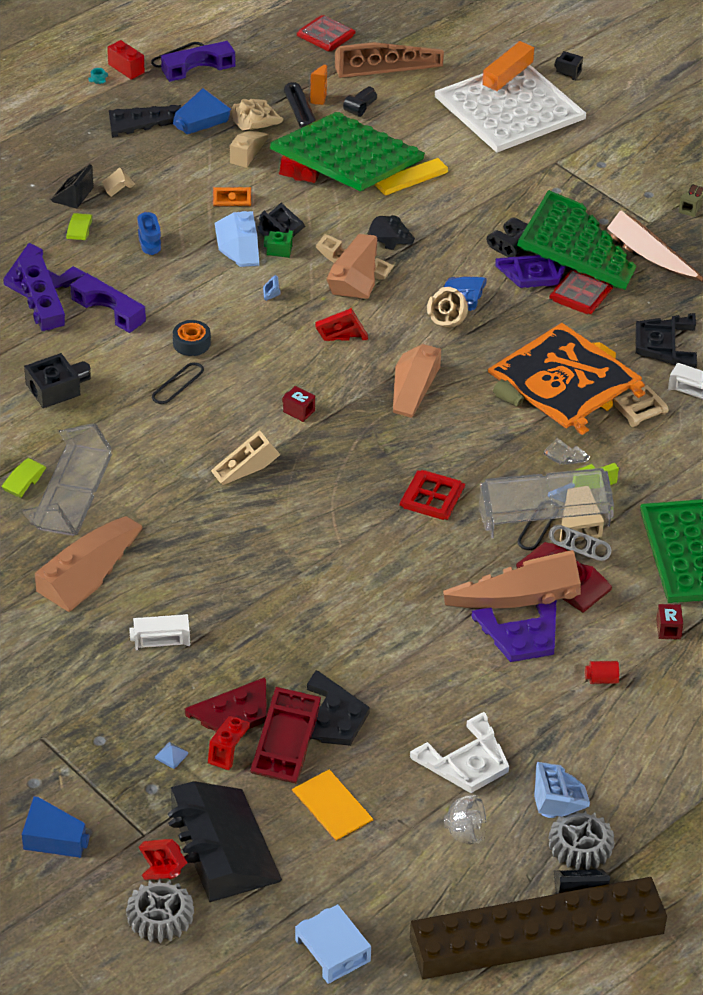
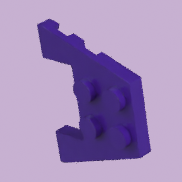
M28 243L18 259L37 254L43 256V249ZM17 259L3 278L4 285L28 297L27 294L23 293L22 280L18 279L16 274V267H18ZM74 266L60 276L48 270L55 289L61 286L67 288L71 286L72 282L86 274Z
M557 600L550 604H537L536 608L540 616L539 618L502 624L497 623L492 608L472 610V619L475 622L478 621L482 626L483 632L493 638L494 644L510 662L554 655Z

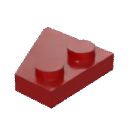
M352 308L315 322V327L324 341H350V337H362V340H368V334Z

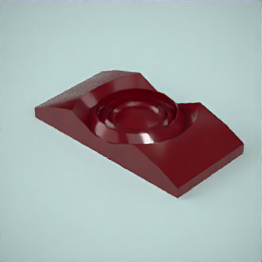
M544 542L516 564V568L523 567V562L566 552L567 549L553 543ZM576 560L581 583V594L571 599L563 598V600L584 613L612 590V586L593 566L581 564Z
M275 687L250 773L297 784L305 762L309 741L315 728L321 697Z

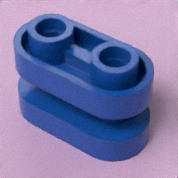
M141 213L137 218L140 245L144 253L154 255L161 250V232L158 219L154 213Z

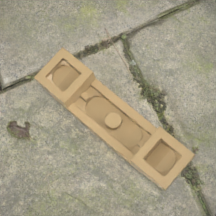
M327 234L316 244V248L333 263L346 250L341 248L342 241ZM376 258L375 279H385L392 271L394 265Z

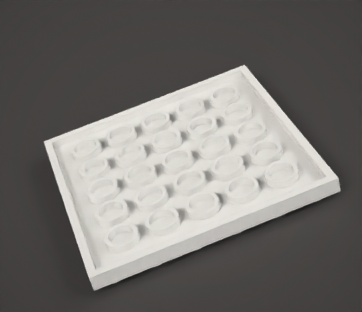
M531 65L498 91L482 85L483 74L435 91V97L495 152L503 151L586 119L585 111Z

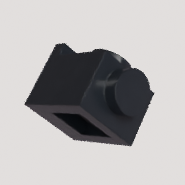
M563 51L560 57H557L554 67H556V72L565 76H571L572 80H576L582 72L583 56Z

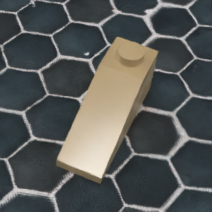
M250 130L237 135L230 144V163L247 168L269 138V134Z
M259 430L215 466L211 472L222 485H225L264 469L280 454Z

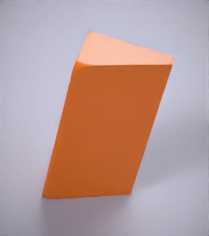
M322 65L311 73V104L323 105L327 96V65Z
M213 187V206H251V187Z

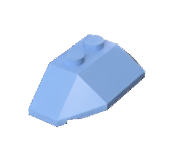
M253 211L234 212L215 222L218 250L229 259L235 261L239 267L259 266L258 240Z
M537 762L534 797L538 813L548 818H555L556 816L563 817L589 807L590 801L586 788L573 775L566 773L561 765Z

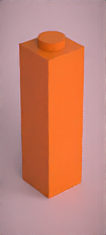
M519 41L483 70L482 85L495 91L500 90L533 63L535 47Z

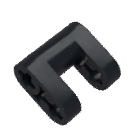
M515 217L510 218L503 225L505 233L494 230L487 236V244L495 251L507 257H515L524 250L522 247L517 246L528 224Z

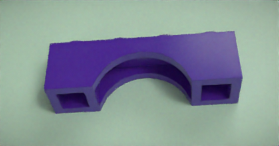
M227 40L161 55V70L170 82L186 78V73L197 66H210L218 70L236 67L235 50Z
M86 273L70 284L71 299L85 308L106 306L113 309L115 325L126 332L131 333L146 322L144 305L119 292L112 286L105 284L98 278Z

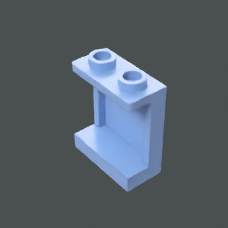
M338 904L330 909H324L320 914L309 920L305 919L295 926V941L298 944L303 942L323 968L322 977L328 984L371 961V945Z

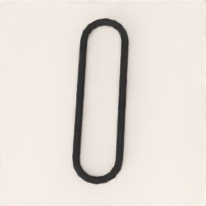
M191 42L162 55L179 51L194 44L205 45L201 42ZM161 55L151 60V64L154 67L161 68V65L154 64V61L161 58Z
M197 362L188 363L152 394L153 401L158 404L170 402L204 372V367ZM196 365L201 368L197 375L165 401L155 399V395L189 366Z
M544 500L538 505L518 538V545L522 549L533 550L539 545L559 512L560 508L556 502ZM545 503L555 505L556 511L536 544L532 547L522 545L521 539L541 506Z

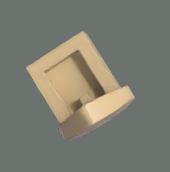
M120 167L102 181L107 194L111 197L123 187L132 188L135 185L132 179Z

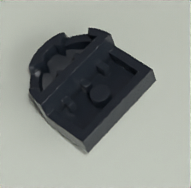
M280 203L269 213L264 210L259 216L260 222L259 226H257L264 237L269 236L270 231L289 233V230L293 231L294 237L306 227L303 221L283 203Z
M395 215L376 217L367 232L368 235L377 236V242L385 244V248L389 250H394L396 244L412 245L415 240L410 230Z

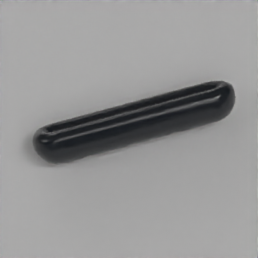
M296 82L287 83L284 86V93L299 126L302 128L315 122L316 118L301 86Z

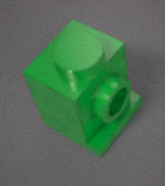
M289 230V233L270 231L269 236L264 237V247H267V255L290 258L293 247V231Z

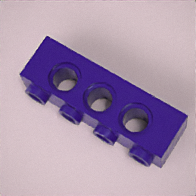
M37 254L18 259L16 274L18 279L22 280L23 293L28 295V306L34 310L35 324H39L41 331L65 326V313L42 255Z

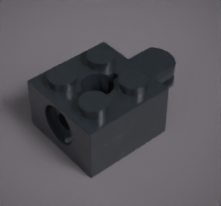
M62 353L24 366L26 386L43 409L81 396L80 383L91 379V368L87 362L81 361L70 365Z

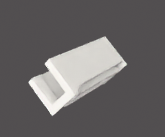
M677 363L670 374L668 390H677L703 399V371Z
M188 614L133 618L134 628H129L130 641H135L136 650L140 647L182 644L190 646Z

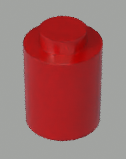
M590 661L589 666H585V679L589 680L590 684H618V661Z

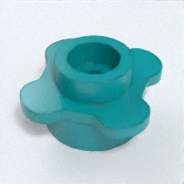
M94 68L91 70V77L88 80L96 84L105 83L108 73L103 68Z

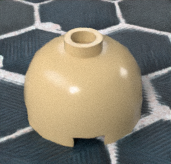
M451 287L440 288V291L429 298L427 304L428 315L439 326L446 328L456 327L467 316L468 302L465 296L457 289Z

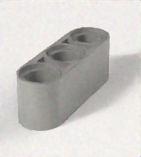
M555 525L549 531L550 540L558 546L574 550L577 553L600 561L608 559L611 555L610 545L601 539L563 525ZM557 529L565 531V538L562 541L554 539V532ZM584 537L586 540L585 546L580 549L576 548L574 545L575 539ZM600 544L606 547V553L603 556L595 554V548Z

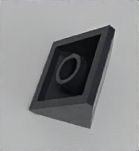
M88 164L67 178L50 200L53 203L77 209L94 188L93 166Z
M603 869L553 870L556 894L610 883V875Z

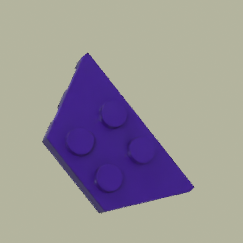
M540 255L495 258V266L519 288L558 285L566 266H562L554 260L545 259Z

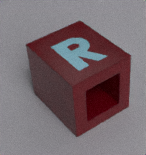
M297 386L286 392L282 398L283 412L302 422L315 411V395Z
M658 604L656 617L658 639H681L683 630L681 604Z

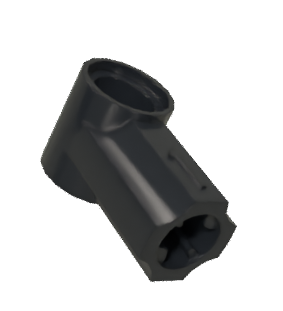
M368 86L355 96H347L343 103V109L361 117L365 113L367 106L377 99V93L374 88Z

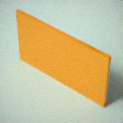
M330 769L292 789L295 795L335 841L373 821V818L366 809L361 806Z

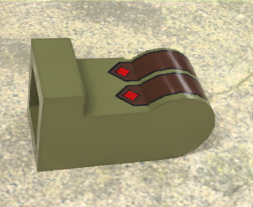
M691 184L686 194L683 193L681 196L679 213L692 217L696 216L703 204V187ZM691 206L693 210H687L685 207Z

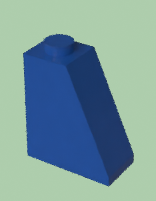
M202 88L175 113L173 124L177 129L182 130L186 134L194 133L227 122L231 109Z
M34 796L22 832L23 850L81 858L83 848L87 849L89 834H86L84 822L45 800Z

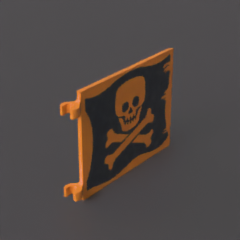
M560 323L488 369V372L498 380H508L527 401L566 429L573 425L581 435L589 431L585 426L588 421L584 417L627 389H631L637 398L646 394L641 389L645 386L641 381V376L563 323Z

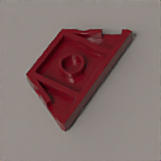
M265 677L186 707L185 716L189 719L193 716L201 721L202 726L214 730L215 733L229 716L249 722V729L263 724L267 717Z

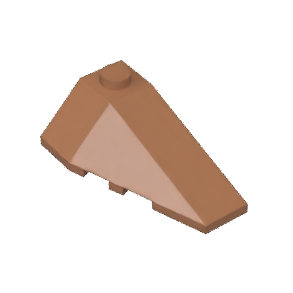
M358 234L333 264L327 277L332 295L369 298L375 285L374 271L376 270L377 236Z
M421 344L402 354L395 366L393 413L413 418L440 369V348Z

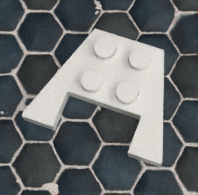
M485 712L467 720V728L478 739L449 755L441 757L428 742L410 751V758L470 793L509 772L508 762L500 744H497L494 731L489 726L488 717Z

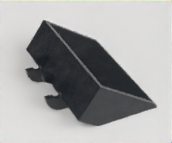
M197 781L171 787L172 810L168 813V816L174 819L169 821L168 824L173 828L180 829L181 833L178 837L181 842L185 841L186 844L182 850L183 853H188L184 858L187 863H194L209 902L282 881L243 789Z

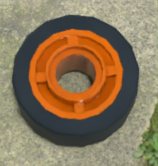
M186 320L177 324L173 329V347L178 353L186 356H198L209 350L211 346V332L207 324L197 320Z

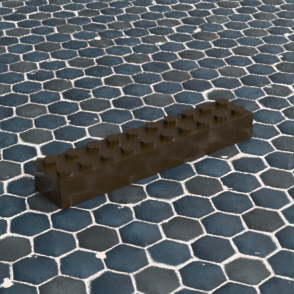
M651 876L412 920L410 924V942L423 980L661 935L665 932L667 914Z

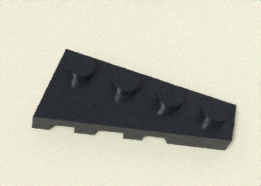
M181 105L109 110L112 138L118 137V133L126 132V134L134 133L135 129L143 128L144 130H149L154 125L161 127L171 125L174 122L175 113L181 108Z

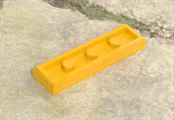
M439 158L400 171L376 183L375 186L386 196L448 173V167Z

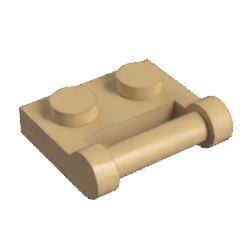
M648 385L641 388L646 394L640 398H637L632 391L614 398L613 405L628 419L631 427H635L640 422L656 415L668 413L667 404ZM653 405L655 406V407L652 408V409H649V410H647V411H644V412H642V413H640V414H636V412H638V411H640V410H643V409L648 408V407L653 406Z

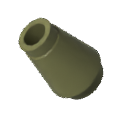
M499 380L493 389V393L496 394L497 398L516 407L524 400V397L508 380Z

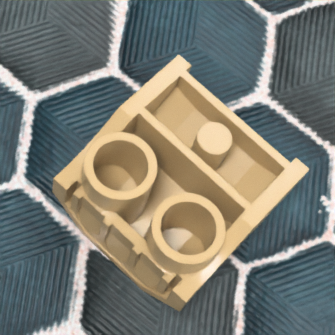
M242 99L241 103L234 104L231 110L233 121L242 131L265 128L283 122V118L267 104L266 100Z

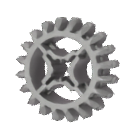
M586 810L583 813H578L577 811L573 815L559 816L557 821L553 822L548 837L553 857H558L559 864L566 862L567 868L575 866L577 870L580 867L588 870L590 866L597 869L599 863L604 865L607 858H610L612 855V849H614L615 844L610 823H605L604 817L596 818V813L592 815L587 814Z
M159 879L155 884L149 881L148 886L141 884L139 890H133L132 897H129L127 902L126 915L128 916L129 926H132L134 933H139L141 939L148 936L150 942L154 938L158 939L160 944L164 938L171 942L173 935L180 938L182 931L187 932L189 924H192L194 906L191 896L188 895L186 888L181 889L179 883L172 885L170 880L167 883H162L161 879ZM148 906V907L146 908V911H144L143 913H141V911L144 909V907ZM179 909L178 913L173 916L174 911Z

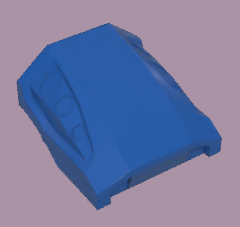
M451 277L448 278L444 287L455 288L461 292L468 302V311H472L477 308L478 299L482 296L483 288L487 284V278Z

